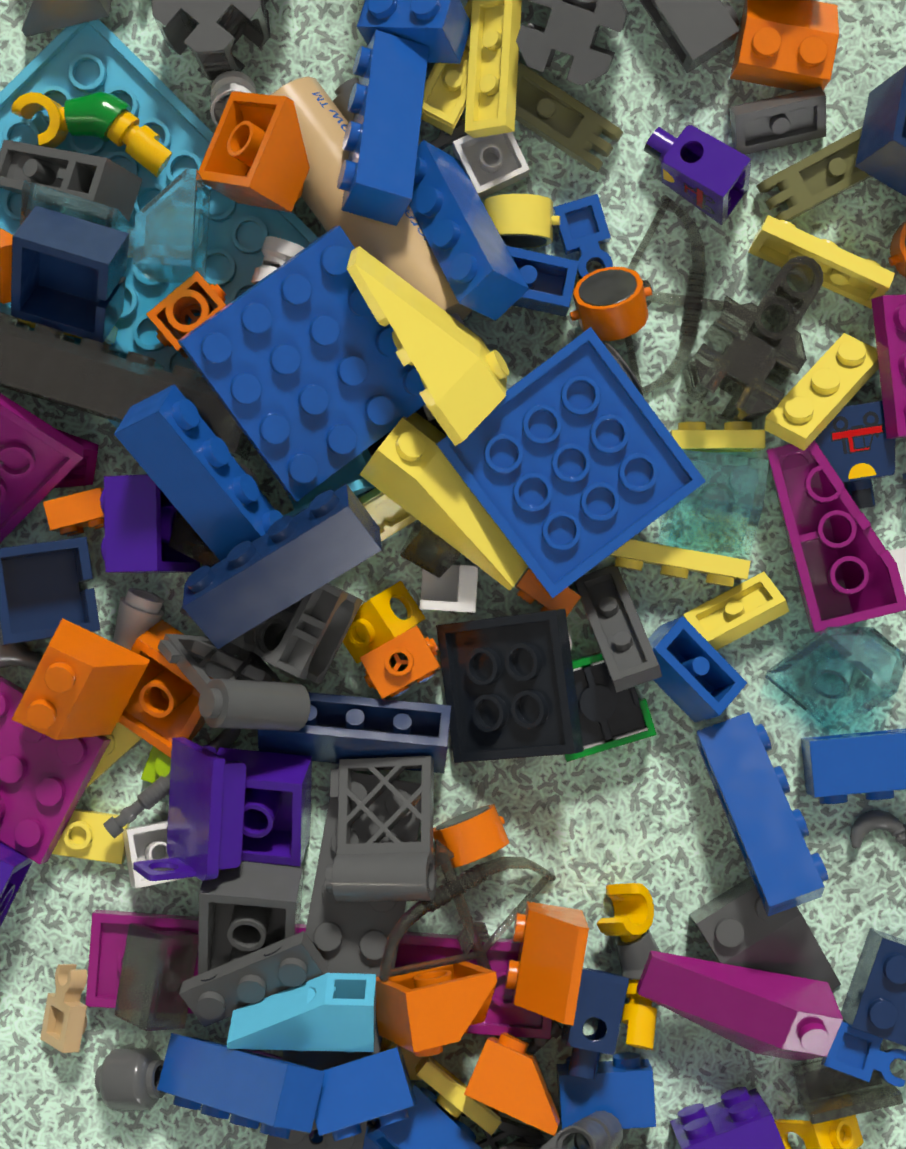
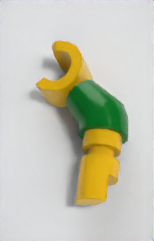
M29 92L19 96L11 107L13 114L25 119H31L38 111L47 110L49 126L46 131L37 135L39 146L55 148L65 140L68 132L72 136L99 137L104 142L111 140L118 147L126 145L125 152L156 177L166 167L172 155V152L159 142L160 136L147 125L138 126L140 121L131 113L132 108L128 103L106 92H97L65 100L64 107L41 93Z

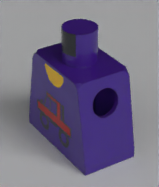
M693 125L686 126L678 138L658 127L645 145L644 151L661 162L662 183L720 225H723L749 189L751 159Z

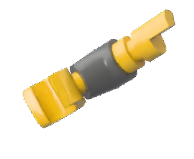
M643 884L606 885V896L613 903L614 917L601 918L596 924L599 930L606 936H618L615 943L622 970L621 975L629 978L626 998H629V1004H624L622 1023L628 1025L626 1044L635 1048L653 1050L657 1009L652 1007L653 1001L639 995L637 992V985L650 951L661 952L649 931L654 918L652 896Z

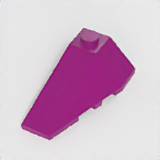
M815 440L805 451L792 444L766 450L811 633L905 611L906 596L896 561L888 549L886 550L864 513L860 511L843 482Z
M650 951L637 985L639 995L756 1054L802 1061L827 1057L843 1021L828 982L658 951Z

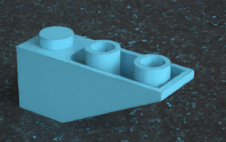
M326 973L306 981L300 986L291 987L263 998L258 1003L248 1004L233 1010L227 1039V1049L295 1050L300 1052L339 1051L348 1053L374 1052L376 974Z

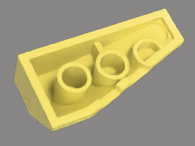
M358 246L350 253L347 271L377 322L384 327L390 324L393 328L392 338L398 350L395 353L403 367L408 364L414 365L425 387V390L419 394L429 411L455 446L462 443L506 397L509 369L505 360L497 350L490 352L479 336Z
M417 412L408 418L403 416L375 451L359 475L510 591L528 566L436 445L446 435Z

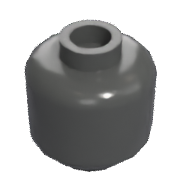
M151 1048L114 1049L105 1057L103 1064L96 1071V1090L101 1094L105 1105L114 1111H144L151 1109L158 1102L159 1098L165 1095V1092L157 1090L164 1061Z

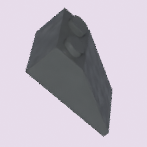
M241 861L240 866L237 868L219 870L216 879L202 881L199 892L198 975L299 933L303 880L302 866Z
M751 876L689 914L719 963L824 981L829 983L831 991L841 985L798 907L796 906L767 916Z

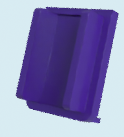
M185 737L172 738L166 846L169 858L137 861L133 863V870L149 881L197 877L204 881L216 879L221 869L239 867L242 856L246 765L241 761H225V758L217 755L216 749L210 745L200 746ZM155 868H170V869H174V870H170V871H159V870H154V869H155Z

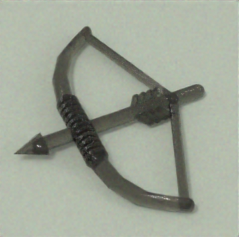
M667 195L661 197L662 204L627 268L635 270L667 208L684 224L691 242L692 268L689 270L690 276H688L689 282H687L688 287L686 288L688 293L685 295L653 291L649 281L642 280L644 288L650 286L652 290V295L646 297L647 307L651 303L681 306L685 310L683 311L684 317H682L683 323H681L683 328L680 329L682 338L675 359L660 378L642 387L632 336L624 338L630 368L639 381L644 395L672 381L687 363L696 335L699 333L697 329H699L698 323H700L699 317H701L700 312L702 309L722 312L723 318L748 310L728 296L724 297V301L704 298L702 294L705 291L703 288H705L704 282H706L705 276H707L704 242L696 222Z
M436 839L434 865L441 867L446 882L436 888L433 900L418 901L401 916L392 929L384 948L379 979L387 982L389 977L475 959L478 966L492 970L486 953L515 921L516 914L523 912L527 901L531 902L549 881H554L556 879L555 875L525 857H499L480 865L476 864L457 876L451 859L454 858V853ZM507 869H529L541 875L542 878L491 936L488 934L484 922L473 921L464 893L485 882L488 876ZM453 900L463 925V929L457 937L463 954L391 969L395 949L407 930L427 912H434Z

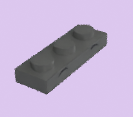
M614 564L577 579L574 582L577 593L582 596L580 601L616 693L662 677L660 666L619 568Z
M302 931L182 981L179 995L201 1024L206 1027L231 1017L233 1010L248 1004L258 1003L263 998L291 987L300 986L306 981L326 974L328 964L307 934Z

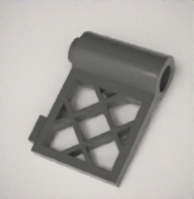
M165 634L164 639L160 640L158 645L159 651L169 663H175L200 693L199 711L206 724L211 728L299 731L308 721L310 697L305 686L300 683L282 682L259 655L241 649L230 642L217 649L207 636Z
M432 756L339 759V769H331L330 798L338 799L337 855L334 858L333 864H328L325 871L327 892L334 894L337 903L433 900L437 883L436 863L433 855L434 758ZM422 768L421 786L407 800L391 783L405 769ZM370 770L381 782L361 801L351 791L352 771ZM378 770L391 771L384 777ZM388 788L403 805L384 824L368 807ZM351 799L357 804L352 812ZM420 799L421 813L414 807ZM411 811L421 821V841L402 842L391 829ZM365 812L380 829L366 843H350L351 825ZM386 835L393 841L379 843Z

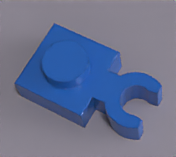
M598 194L553 207V215L560 216V225H557L565 255L579 252L578 278L582 279L585 275L589 274L586 265L591 261L599 262L603 268L613 267L611 257L607 252L601 250L599 246L609 242L611 236Z
M842 1021L827 1057H823L821 1065L866 1082H870L873 1069L878 1071L880 1077L888 1084L902 1087L906 1082L899 1077H895L890 1071V1064L894 1059L900 1058L906 1061V1051L896 1048L881 1051L880 1047L883 1038L852 1028L848 1023Z

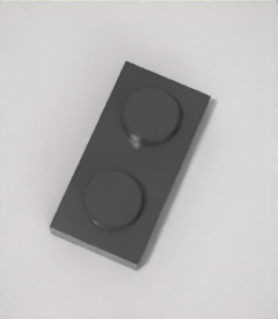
M816 87L730 107L733 149L746 155L826 137V94L821 87Z

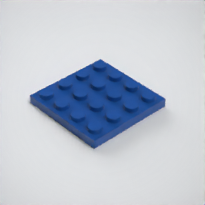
M341 226L333 227L178 340L180 346L288 495L296 502L394 429L403 416L408 418L425 405L419 394L425 390L418 371L414 365L408 364L403 367L395 353L398 350L392 338L393 328L390 324L384 327L377 322L347 271L350 253L355 247Z
M591 327L506 391V397L462 443L455 446L450 438L446 436L436 444L551 598H554L706 482Z

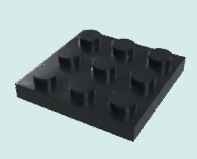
M565 609L436 625L446 705L451 706L449 728L454 763L576 754L584 751Z

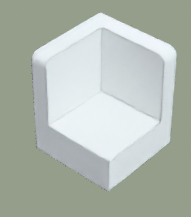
M424 564L419 609L475 613L478 566Z

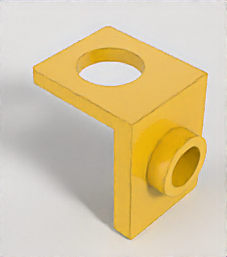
M399 581L360 606L343 643L355 662L359 663L361 662L359 657L408 631L425 620V616L403 582ZM391 598H396L404 604L407 610L406 620L398 618L393 613L390 607Z
M850 1099L837 1102L811 1121L775 1120L785 1149H792L788 1142L789 1132L798 1134L804 1141L806 1149H857L864 1143Z

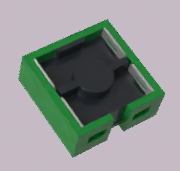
M601 652L572 660L584 751L563 755L566 762L657 735L646 699L643 697L638 698L635 686L616 693Z

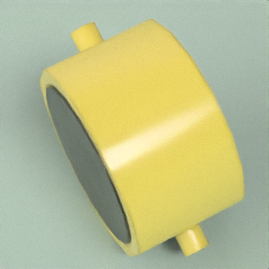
M501 194L484 200V206L506 246L537 248L547 246L553 242V225H560V216H553V202L550 198L533 194Z

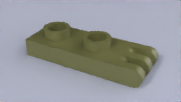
M520 63L518 65L515 120L590 170L598 172L603 162L589 151L592 148L602 156L608 157L613 147L599 136L602 133L609 139L618 142L623 135V131L524 64Z
M862 128L756 185L760 194L767 193L773 188L778 187L780 193L765 201L769 210L785 202L788 205L789 209L780 212L774 218L789 222L872 177L855 167Z

